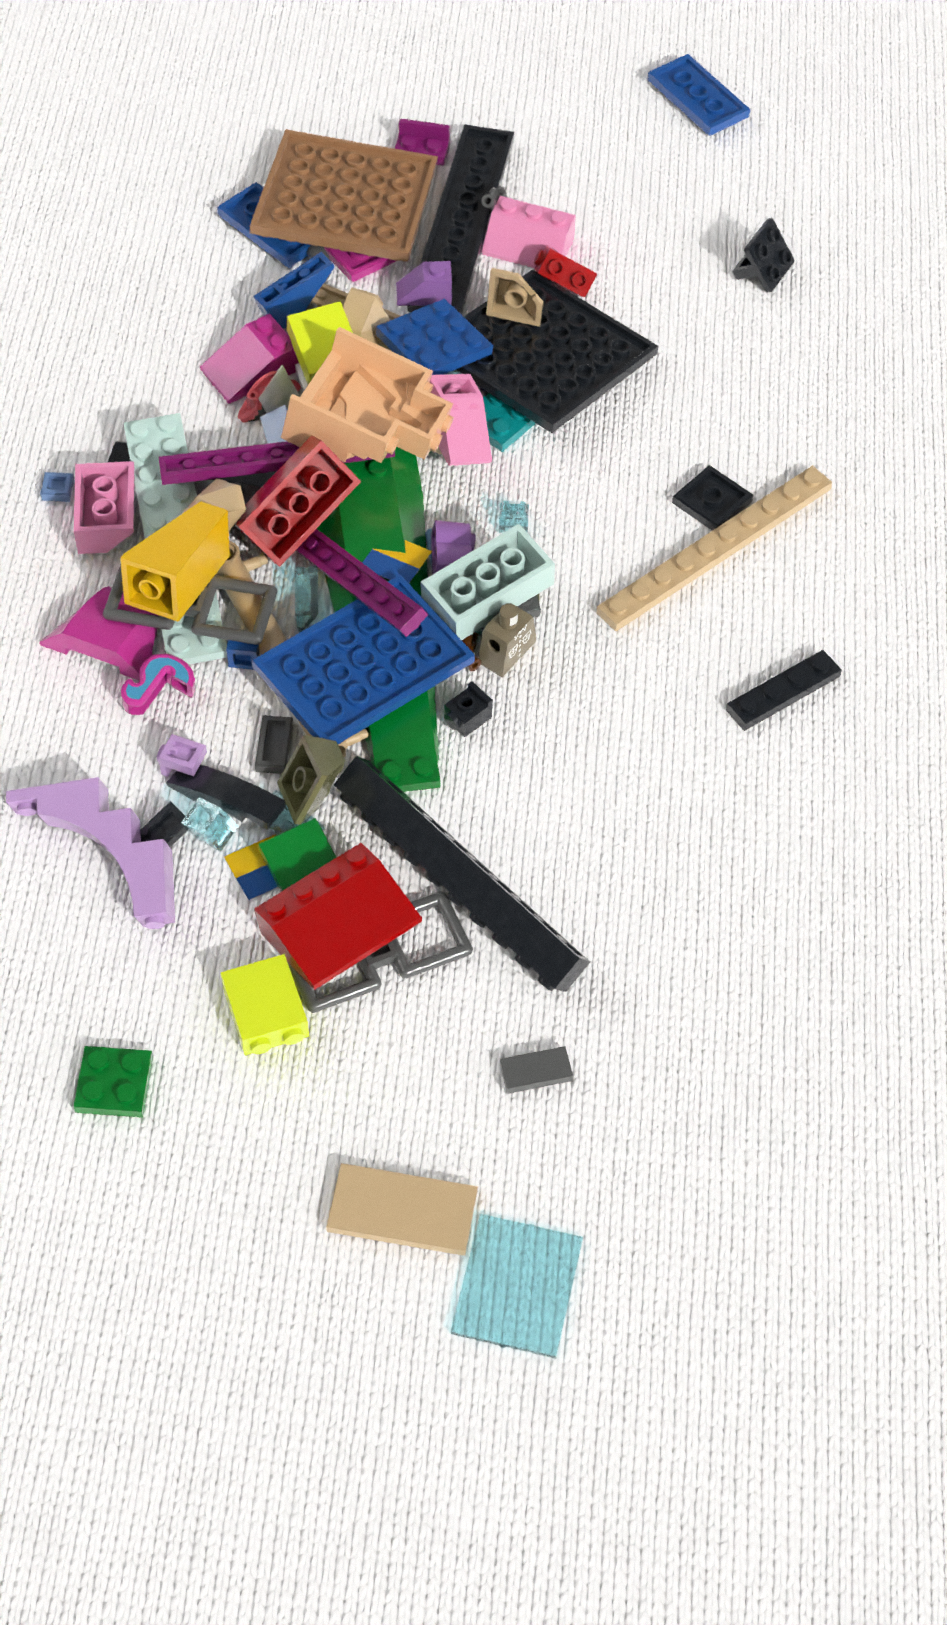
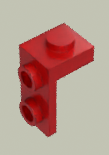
M546 245L544 250L540 249L533 262L536 265L534 270L537 273L582 297H586L597 276L596 272L562 255Z

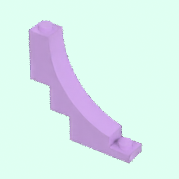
M99 777L6 791V803L17 815L32 816L37 813L48 826L77 832L92 839L111 853L121 867L129 885L134 917L143 927L160 929L165 924L175 923L172 849L164 839L141 842L140 819L131 808L109 811L108 788Z

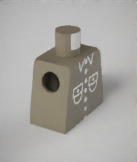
M512 603L503 605L500 608V612L483 630L479 652L481 665L503 677L536 642L534 618Z

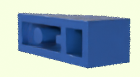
M320 252L255 294L253 297L262 315L265 316L270 313L283 329L287 328V316L305 311L335 266Z

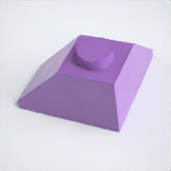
M451 261L422 262L396 282L397 306L429 305L444 298L452 305Z

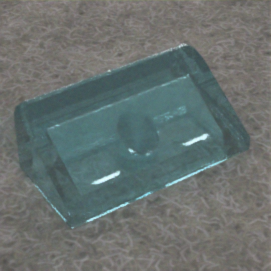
M315 566L296 567L295 617L297 629L300 633L310 626L319 612L318 568Z

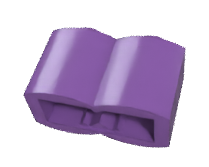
M434 521L431 532L432 575L474 550L476 534L471 533L470 524Z

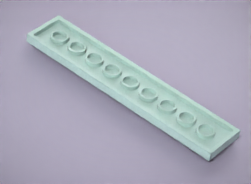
M180 413L123 422L130 461H134V483L145 539L181 515L197 496L194 481L162 485L158 457L188 453ZM215 593L206 624L223 627L217 594ZM183 616L179 622L175 621L172 629H162L166 653L181 658L188 665L227 658L225 639L195 635L192 632L191 627L195 617Z

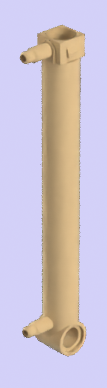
M229 541L230 556L215 576L254 582L249 571L267 564L268 558L266 555L242 561L239 547L234 542ZM225 590L246 629L252 632L263 596ZM272 612L263 641L259 644L261 655L287 640ZM298 720L305 735L312 736ZM366 729L338 744L343 757H346L348 746L361 742V740L368 737Z

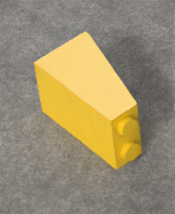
M200 501L125 552L120 557L124 604L179 622L230 556L228 510Z

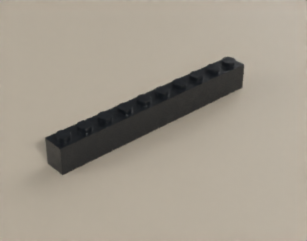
M356 755L333 784L341 792L339 797L343 802L352 808L357 806L362 811L360 817L374 828L377 825L384 832L381 836L392 846L397 847L399 845L405 851L403 857L416 867L422 866L427 871L425 877L437 887L442 885L447 889L449 893L446 896L460 908L464 905L471 912L469 918L481 928L487 926L494 933L491 938L504 949L511 948L516 953L514 959L525 969L530 970L532 968L539 974L537 980L546 989L566 992L590 964V960L369 760Z

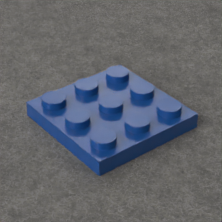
M445 298L376 326V336L392 352L432 370V375H444L489 356L493 351V345Z

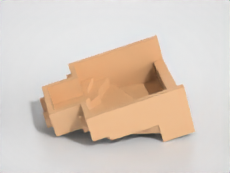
M338 327L332 351L300 397L294 394L290 397L281 438L301 447L313 435L322 440L343 462H346L348 458L357 456L362 459L369 457L382 463L387 453L392 455L396 447L425 460L431 450H437L442 440V431L447 433L454 419L450 415L453 403L431 393L433 384L430 383L432 370Z

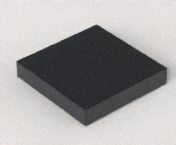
M709 465L673 495L672 503L713 531L753 502L754 495Z

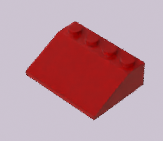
M362 843L349 849L254 908L261 935L280 955L285 954L287 962L314 990L422 922L421 915L381 861Z

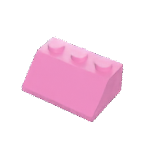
M500 196L491 213L482 255L531 268L536 266L533 262L540 249L544 250L546 245L566 256L574 241L576 215Z
M134 461L75 464L73 532L78 554L108 553L134 533Z

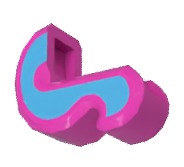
M167 653L152 655L143 662L140 668V681L134 683L129 678L121 688L123 708L131 715H143L166 683L188 697L193 698L195 692L193 670L188 663L179 657Z

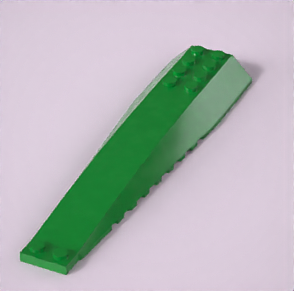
M396 447L395 457L384 458L382 463L375 460L344 463L361 482L317 529L360 562L365 560L372 549L406 553L405 540L426 549L424 501L416 455ZM427 559L409 583L420 596L421 581L428 578ZM324 574L334 613L357 600ZM434 686L365 728L368 732L365 742L370 762L403 792L441 788L437 762L439 760Z

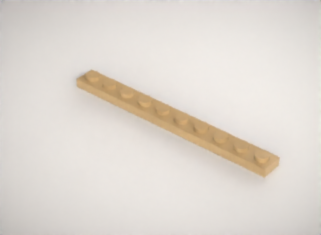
M812 465L598 605L596 614L617 632L830 491L832 481Z

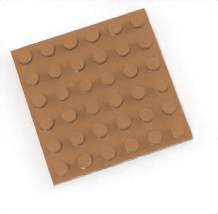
M285 129L250 224V234L408 262L436 170L438 156Z

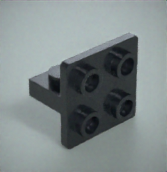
M767 218L745 246V255L732 272L736 280L758 277L767 293L775 289L795 260L773 218Z

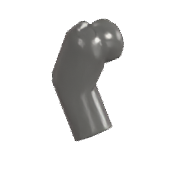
M503 186L491 188L488 194L482 197V205L489 211H493L499 197H507L505 188Z

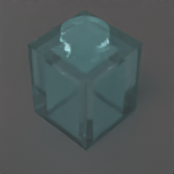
M200 797L181 822L199 841L220 852L239 827L222 808Z

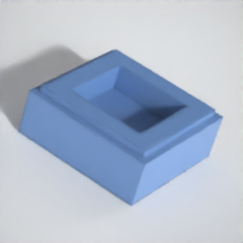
M45 472L40 492L41 500L70 502L75 482L74 474Z

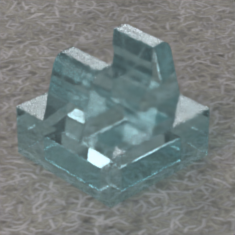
M509 501L500 503L499 533H504L517 524H520L528 533L529 504H526L524 501H520V504H509Z

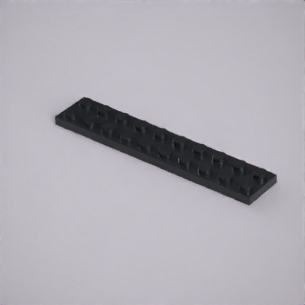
M464 124L420 262L421 264L422 262L451 261L452 306L461 315L463 314L492 211H489L482 205L481 200L484 195L488 194L491 188L501 186L514 143L515 132ZM427 305L407 306V312L415 311Z

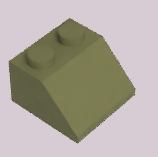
M303 735L277 781L294 824L301 825L319 809L324 798L328 796L338 773L343 770L345 759L336 741Z

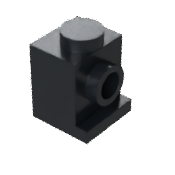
M471 681L467 689L444 704V720L452 730H457L466 737L492 718L493 699Z

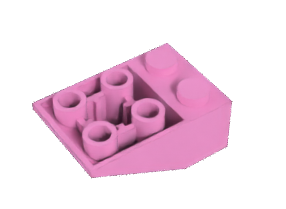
M471 374L432 375L430 383L433 384L431 393L453 403L450 413L454 417L453 422L447 433L442 431V440L438 446L448 466L490 463L492 456L483 396Z

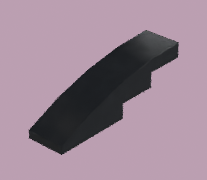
M204 765L199 766L194 776L176 771L166 782L168 787L216 814L222 810L241 822L247 818L267 830L286 808L284 799L236 776Z

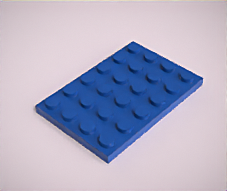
M401 575L388 582L421 606L428 614L419 627L407 637L357 599L252 660L253 669L313 737L333 740L340 744L474 663L475 654Z

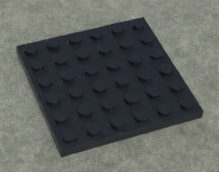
M532 269L523 275L522 278L543 300L540 327L486 315L487 301L465 315L464 318L493 345L492 354L454 371L458 374H471L477 386L550 433H553L656 356L659 346Z

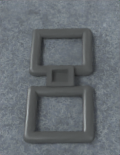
M120 564L103 611V617L111 621L165 630L172 629L175 623L174 620L117 609L123 594ZM214 576L184 616L195 617L191 627L195 635L258 645L263 641L277 595V588L268 584ZM217 588L263 596L252 632L206 624Z
M439 891L411 903L418 913L438 906L457 944L456 947L409 964L396 938L358 962L366 980L318 998L313 988L288 963L308 1011L316 1013L378 990L382 986V981L376 969L391 963H395L400 976L407 979L471 955L473 947L446 893Z

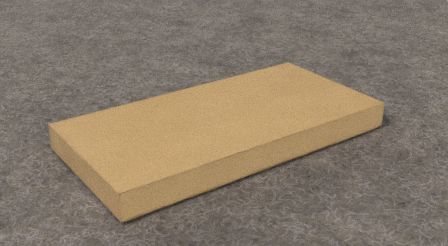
M341 1163L326 1229L330 1233L466 1256L478 1186Z

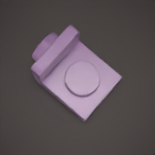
M171 734L166 745L163 744L157 754V762H159L161 774L168 777L173 769L194 776L207 753L206 745Z

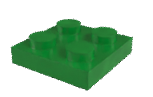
M85 1046L73 1106L75 1113L143 1118L153 1062L152 1051Z

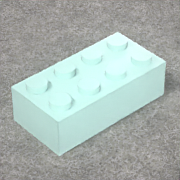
M517 524L421 581V597L449 628L463 640L486 626L500 612V608L503 605L512 603L515 606H519L554 585L555 563L523 527Z

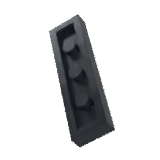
M821 650L728 702L726 711L746 731L839 678L842 669L824 650Z

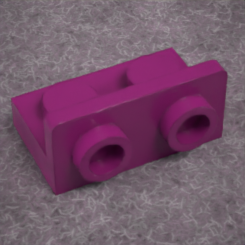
M400 119L399 135L394 149L438 156L437 165L444 166L450 147V126Z

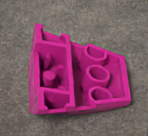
M107 586L94 594L66 621L39 642L40 646L65 655L70 650L118 666L121 675L140 681V668L143 662L153 655V646L158 628L106 620L103 617V611L112 587ZM122 594L117 609L159 616L124 604V594Z

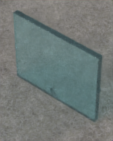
M480 1214L450 1334L499 1345L501 1348L508 1347L556 1359L583 1237L537 1227L534 1224H524Z

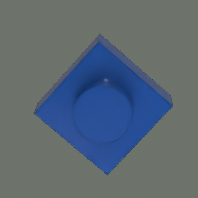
M228 640L226 648L228 667L254 670L252 660L260 656L259 644L255 645Z

